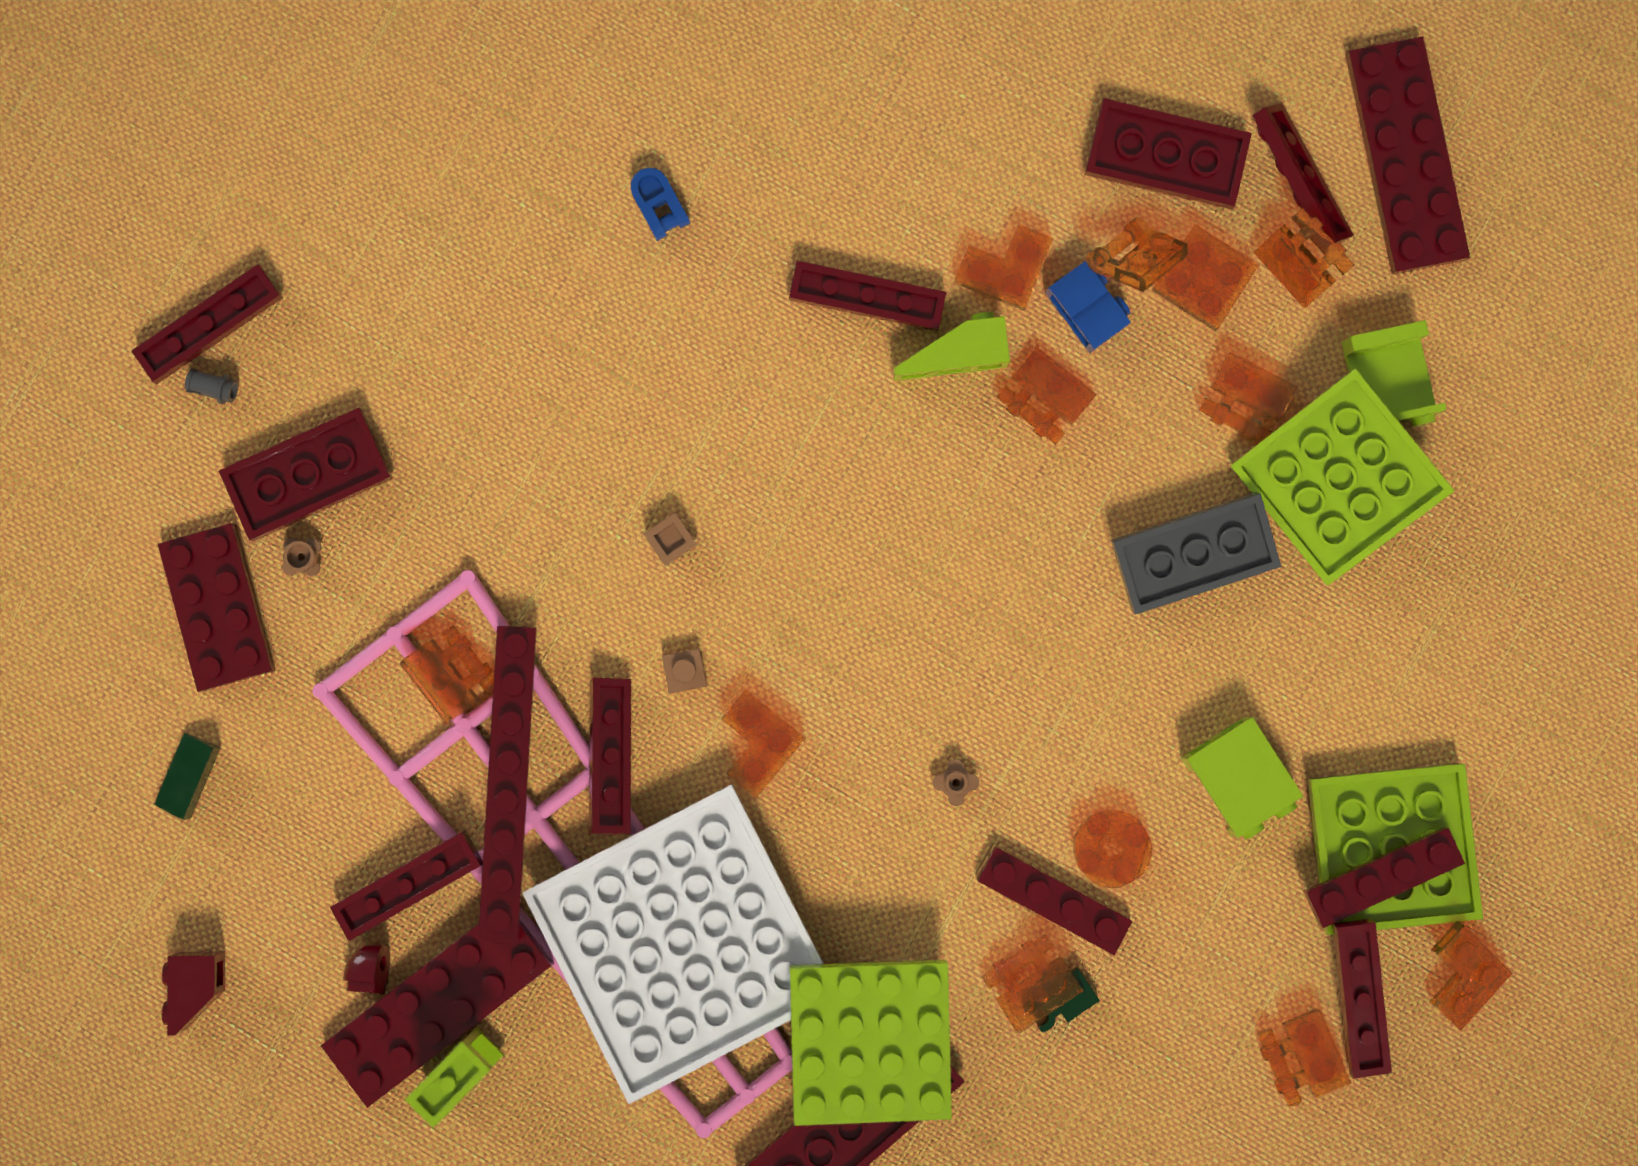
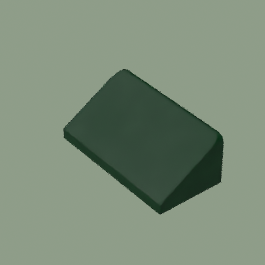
M184 733L154 805L180 819H191L221 747Z

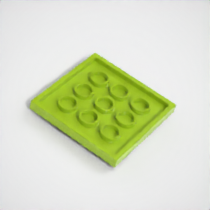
M1356 368L1231 464L1232 469L1252 493L1257 492L1261 494L1265 510L1327 586L1455 491Z
M1458 763L1307 779L1319 884L1443 827L1449 828L1465 862L1464 865L1336 923L1372 918L1376 922V929L1383 930L1483 919L1465 764ZM1333 924L1324 928L1325 934L1334 935Z
M947 960L789 965L794 1126L952 1120Z

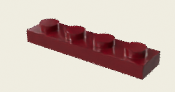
M1283 103L1264 107L1252 116L1257 123L1258 134L1269 145L1275 156L1276 167L1288 180L1293 190V198L1296 204L1304 210L1311 223L1314 237L1322 243L1324 249L1343 243L1353 237L1352 230Z
M797 261L789 300L938 332L947 292Z
M257 264L131 350V352L151 381L158 384L283 297L262 266Z
M592 678L590 680L589 835L631 834V679Z
M1443 827L1308 888L1303 892L1319 927L1325 928L1464 865L1465 862L1449 828Z
M464 830L336 903L330 909L346 938L350 941L482 866L483 860L467 831Z
M994 846L977 878V881L1113 955L1116 954L1133 922L1129 918Z
M1369 918L1334 923L1333 930L1349 1073L1353 1079L1392 1073L1376 922Z

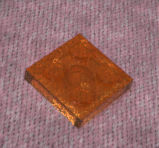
M1194 224L1157 280L1152 291L1216 331L1252 278L1259 264Z

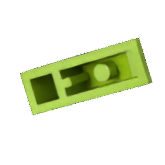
M994 312L973 314L972 320L963 322L896 366L893 371V380L901 381L1007 368L1010 363L1005 316L995 317Z

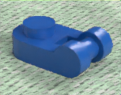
M645 168L634 175L631 181V192L656 241L666 237L667 231L677 226L681 229L690 224V220L669 181L661 171L655 168ZM667 203L671 212L658 219L654 209Z

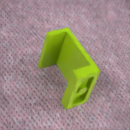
M1426 320L1353 335L1341 342L1348 373L1356 368L1400 423L1411 421L1413 427L1436 422L1435 415L1447 410L1445 403L1435 404L1421 344V340L1429 335Z
M1243 717L1181 757L1187 769L1195 772L1229 825V828L1226 830L1230 836L1235 838L1243 836L1246 840L1255 836L1265 828L1262 824L1264 821L1274 815L1279 819L1291 813L1297 808L1295 801L1303 797V794L1253 717Z
M476 1027L421 1082L405 1101L434 1128L504 1056V1053Z

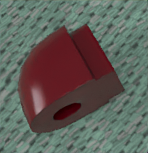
M386 944L366 945L351 955L347 960L342 980L347 981L346 991L385 994L390 969V950Z

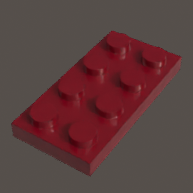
M1103 98L1084 175L1233 210L1236 205L1252 133Z
M361 408L354 409L219 470V474L249 541L252 542L393 479Z
M230 523L159 543V552L197 692H204L274 672V663L236 524Z

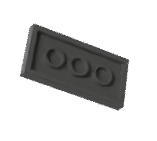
M1257 492L1111 540L1130 607L1135 615L1282 567L1261 494Z

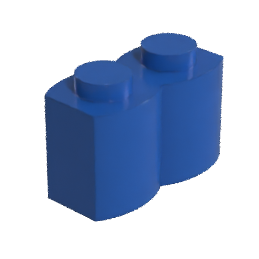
M1084 261L1048 287L1045 293L1082 345L1091 353L1131 323L1127 317L1131 312L1120 296L1113 297L1107 291L1105 285L1108 281L1097 265L1091 267Z

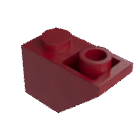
M225 951L177 952L167 956V962L164 963L162 969V982L164 986H167V1001L164 1002L162 1007V1022L164 1025H167V1036H175L187 1030L225 991Z

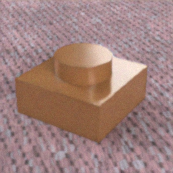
M673 513L644 533V536L665 566H668L697 546L676 513Z
M700 648L662 656L669 694L707 687Z

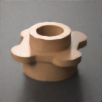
M288 538L284 542L282 570L285 574L293 576L296 573H306L308 576L313 577L320 572L321 567L318 564V553L321 551L322 546L318 540L312 538L304 542L297 541L295 538ZM303 553L305 555V559L303 561H300L298 557L300 554Z
M954 759L948 763V769L942 775L934 777L933 786L936 790L943 791L948 796V801L951 805L960 806L964 802V797L971 790H976L979 787V778L976 775H970L964 769L962 761ZM954 779L960 781L958 786H953L952 781Z

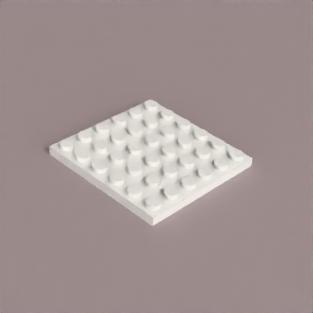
M732 784L522 892L628 1104L790 1021L789 965L824 964Z

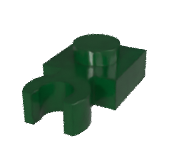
M1074 967L1044 988L1051 998L1046 1001H1034L1028 1005L1026 1010L1029 1015L1034 1014L1037 1010L1046 1011V1020L1038 1025L1041 1032H1046L1054 1026L1058 1015L1062 1014L1065 1020L1070 1022L1100 1000L1079 969Z

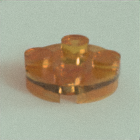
M1110 809L1091 814L1079 826L1073 841V854L1077 867L1090 881L1106 888H1120L1132 883L1146 872L1152 858V843L1146 829L1136 817L1120 810ZM1111 838H1117V845L1123 848V852L1121 855L1115 854L1113 859L1109 860L1106 858L1107 852L1102 850V845L1104 842L1109 843Z

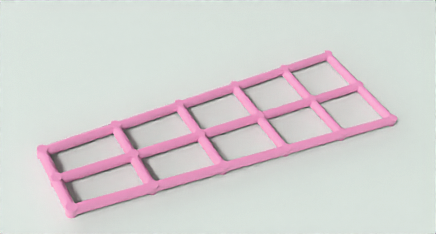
M470 570L463 571L451 583L396 625L390 627L387 632L313 687L314 696L325 705L386 775L389 782L400 791L443 842L457 835V833L409 778L462 737H465L487 768H489L490 745L476 727L492 715L493 695L466 715L408 639L407 635L466 589L496 633L497 626H510L478 579L477 574ZM392 646L397 648L454 723L453 726L400 767L397 766L334 693L336 689ZM535 664L533 689L586 769L538 806L534 804L527 794L525 835L534 828L566 870L580 862L546 818L589 786L590 745ZM631 809L630 835L632 836L645 828ZM482 848L480 851H478V853H479V855L481 856L482 860H483V850H484V848ZM482 866L469 872L480 884L482 882ZM520 908V920L554 963L552 967L567 983L541 929ZM778 1028L763 1035L780 1060L751 1083H747L726 1054L712 1061L736 1094L706 1118L674 1082L659 1088L693 1127L700 1138L709 1137L713 1131L745 1106L752 1103L754 1099L792 1070V1049Z

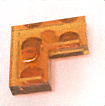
M1018 224L1004 259L968 245L954 283L1025 311L1054 238Z
M745 689L721 719L751 743L727 772V775L757 798L805 740V737L747 689Z
M1456 921L1431 949L1455 974L1429 1003L1454 1027L1461 1031L1513 973L1465 925Z

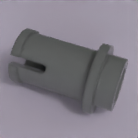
M193 368L187 374L185 389L188 393L217 399L218 404L223 405L226 402L232 403L238 393V382L232 380V376L228 374L221 377Z

